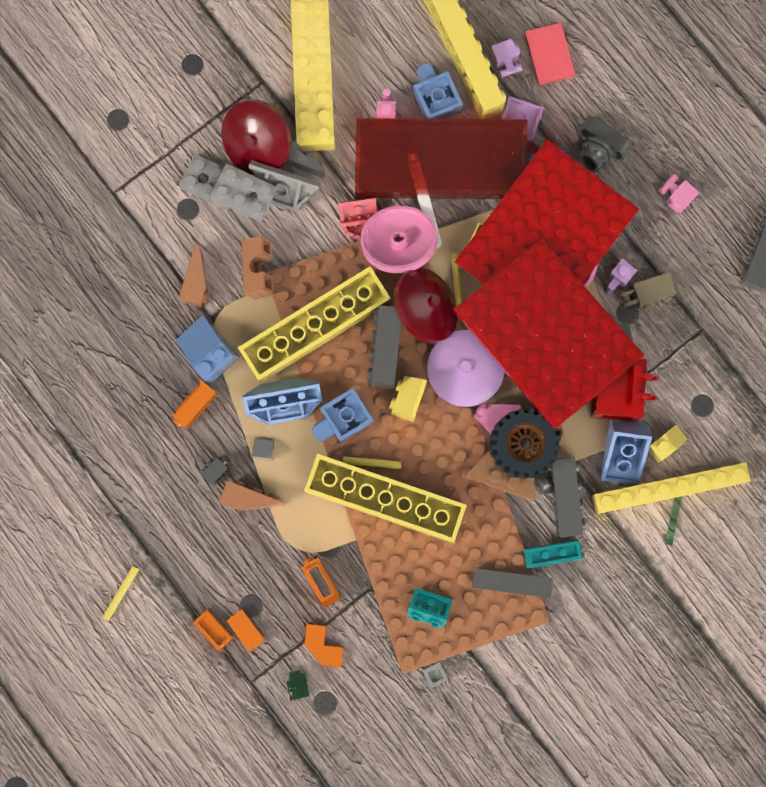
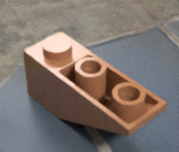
M234 480L233 483L227 481L219 503L239 511L284 506V503L279 501V496L269 493V496L263 495V490L253 486L250 490L244 487L245 483Z

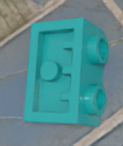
M415 587L406 616L414 621L429 623L432 627L444 628L453 599Z

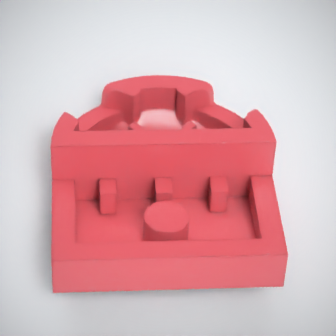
M371 197L338 202L340 221L344 232L354 239H361V232L365 223L371 216L377 213L376 198Z

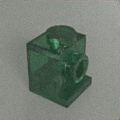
M300 669L290 671V680L286 681L288 691L293 693L289 697L290 701L309 697L310 691L306 673H301Z

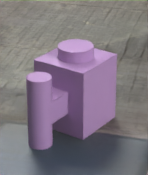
M513 39L491 46L490 54L496 69L505 67V69L499 71L501 78L523 70L521 64L513 66V63L517 62L520 54L517 44H514Z
M622 258L607 277L611 282L606 287L605 292L611 294L617 286L623 289L637 269Z

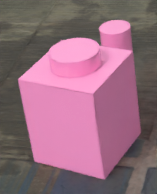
M384 89L383 101H377L376 126L395 127L396 102L390 101V90Z
M673 174L658 191L662 195L670 191L672 195L668 198L667 202L671 209L681 213L699 192L686 180L680 186L676 185L675 182L679 177Z

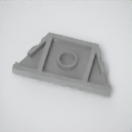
M253 160L249 164V169H252L255 177L278 187V191L271 204L297 211L302 203L306 202L321 185L320 182Z

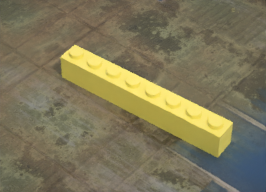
M741 463L592 495L595 514L751 481L747 464Z

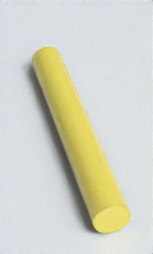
M451 253L454 298L456 306L463 302L459 266L454 263L458 258V253Z
M343 456V463L349 465L401 469L402 461Z
M132 566L104 613L103 618L110 620L138 573V568Z

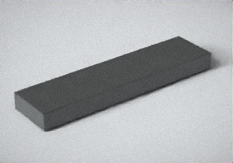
M475 568L472 588L551 598L553 578Z

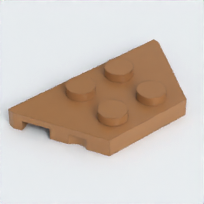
M491 449L465 474L466 478L532 502L536 501L533 478H513L508 473H503L502 469L495 465L494 458H491Z

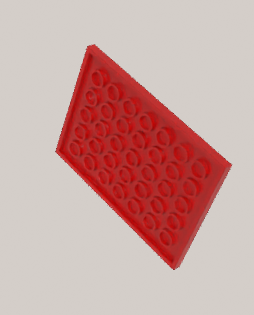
M547 139L454 263L484 285L543 238L583 284L639 208Z
M543 238L453 309L458 318L554 430L645 356Z

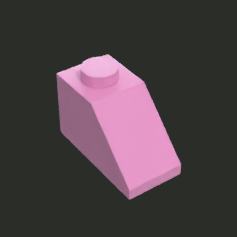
M487 402L477 408V413L474 417L491 433L501 418L512 411H517L521 406L513 402Z

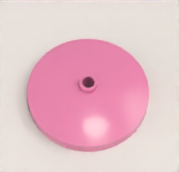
M392 206L378 211L368 219L362 229L360 241L363 254L371 265L389 273H406L409 270L420 268L431 259L436 250L438 239L435 224L426 213L409 206Z

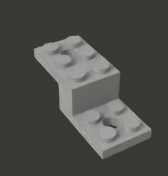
M194 154L178 185L179 189L230 212L233 209L260 223L278 191V187L227 163L225 167H222L197 154ZM203 174L209 176V180L206 183L199 182V177ZM250 193L258 195V198L253 202L247 200V196Z

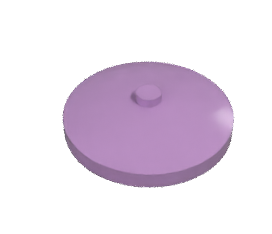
M470 330L453 332L447 339L436 343L429 355L427 372L430 384L441 399L454 406L473 407L483 404L495 395L502 384L504 370Z

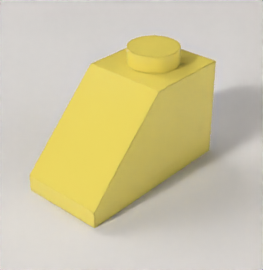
M674 425L652 442L648 451L658 463L672 454L688 439L679 427Z

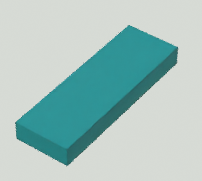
M579 540L523 549L527 569L582 559Z

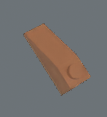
M195 244L178 299L180 302L203 308V305L207 304L210 293H207L208 287L200 246Z

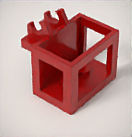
M647 359L639 360L592 399L591 418L637 422L644 418L645 400L657 401V396L645 393L646 381H658L657 376L646 373Z

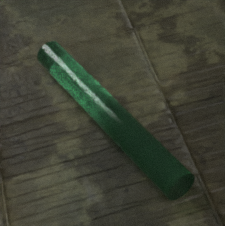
M682 496L676 497L673 500L665 545L673 546Z

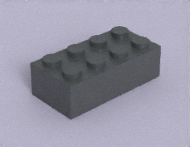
M379 305V311L375 310L374 325L377 326V330L373 329L372 344H375V349L370 351V363H373V368L368 369L367 380L371 382V388L394 390L401 320L397 314L396 307Z

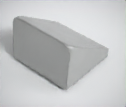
M255 439L252 458L272 460L274 441Z

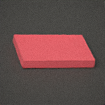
M561 23L525 31L538 85L575 77Z

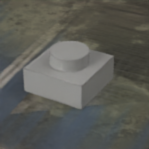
M440 662L422 670L431 689L448 680Z

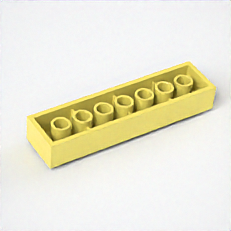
M291 0L296 142L302 151L335 150L328 0Z
M424 0L481 122L483 123L501 115L505 107V93L503 90H499L497 86L498 79L489 69L490 62L487 57L483 56L481 43L479 40H475L474 29L471 24L467 23L465 19L467 18L466 12L463 7L460 8L459 0Z
M368 267L239 346L238 349L259 383L369 317L375 313V310H379V305L386 306L390 304L391 298L372 268Z
M320 454L316 456L304 490L308 494L451 543L455 542L467 506Z

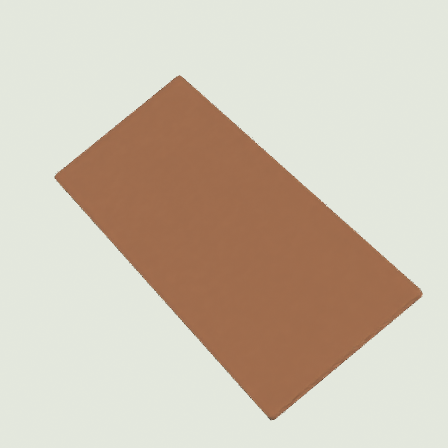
M361 241L267 272V274L273 276L274 295L272 296L281 321L368 267L372 268L391 298V303L386 306L395 307V286L398 279L404 273H389L371 265L363 254ZM373 313L300 358L295 363L301 378L319 382L322 402L312 411L316 424L325 419L320 408L354 388L374 420L372 425L343 443H340L336 435L323 441L328 458L343 462V456L402 461L401 469L352 466L467 505L454 543L345 506L401 671L407 673L549 622V617L542 597L472 588L475 568L534 575L531 568H526L524 547L504 491L465 477V474L475 466L489 449L479 421L474 417L476 414L474 407H458L449 404L441 399L433 390L428 378L427 364L429 355L436 343H426L417 339L401 322L394 390L371 388V382L367 380L368 369L373 368V363H370V351L375 349V344H372L373 329L377 330V326L374 325ZM404 376L427 380L414 422L392 415V409H389L392 399H397L399 391H396L398 381H403ZM415 587L453 599L444 628L432 627L429 623L414 621L406 616Z

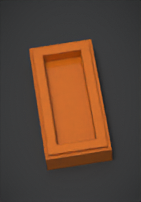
M208 609L193 621V624L218 651L234 638Z
M243 609L226 621L249 652L265 641V638Z

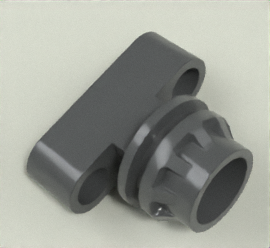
M590 115L578 130L579 134L585 139L579 147V154L576 160L590 172H596L599 168L604 167L612 157L619 161L624 160L633 145L628 138L597 117Z

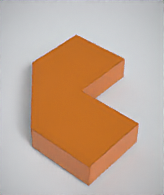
M306 624L304 644L323 666L342 667L343 647L324 645L326 626Z

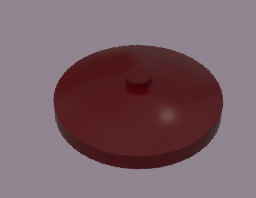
M245 100L233 106L225 115L221 129L222 142L227 155L238 168L254 175L252 169H249L251 160L280 169L287 162L292 148L291 132L285 118L275 107L261 100Z
M425 268L409 270L401 275L395 286L394 302L397 314L405 328L414 337L426 343H438L451 336L456 328L458 316L453 312V309L456 307V301L446 282L439 275Z

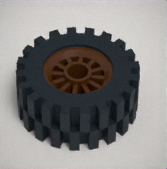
M523 408L512 411L501 418L491 432V440L489 442L491 458L493 457L495 465L499 466L503 473H508L510 477L527 479L539 476L549 470L558 458L557 454L561 449V446H559L561 438L556 432L558 428L554 430L540 412H535L534 409L524 410ZM526 438L529 440L530 447L528 449L521 447V439ZM511 445H517V447L512 449ZM519 449L520 451L516 455L514 452ZM527 451L531 456L530 458H527Z

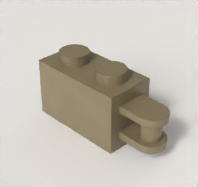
M670 272L634 283L630 287L631 290L623 292L619 296L623 299V307L636 304L637 308L643 307L645 310L654 307V303L661 301L664 304L672 301V297L677 292ZM631 294H633L634 300L632 301L629 296Z

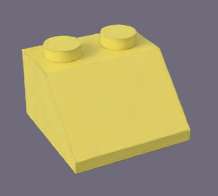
M404 376L403 381L399 380L396 391H399L397 399H392L389 408L392 409V415L414 422L427 380Z

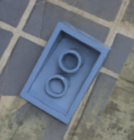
M204 315L196 320L176 340L193 368L205 382L213 383L240 358L237 352Z
M611 420L606 437L600 479L602 481L639 485L652 440L648 424Z

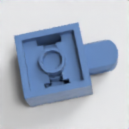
M422 64L417 72L420 83L413 85V94L427 126L462 112L463 103L449 72L437 75L431 64Z
M354 388L320 408L325 419L314 425L312 433L318 441H326L336 435L340 443H343L372 425L374 420Z

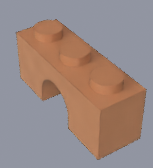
M263 236L243 240L241 253L243 256L244 295L253 299L274 295L273 276L263 271L260 272L261 265L266 260L272 259V241Z

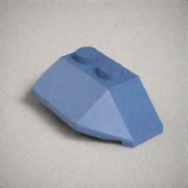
M299 377L260 384L242 396L246 415L267 425L307 418L317 405L322 402L319 382Z

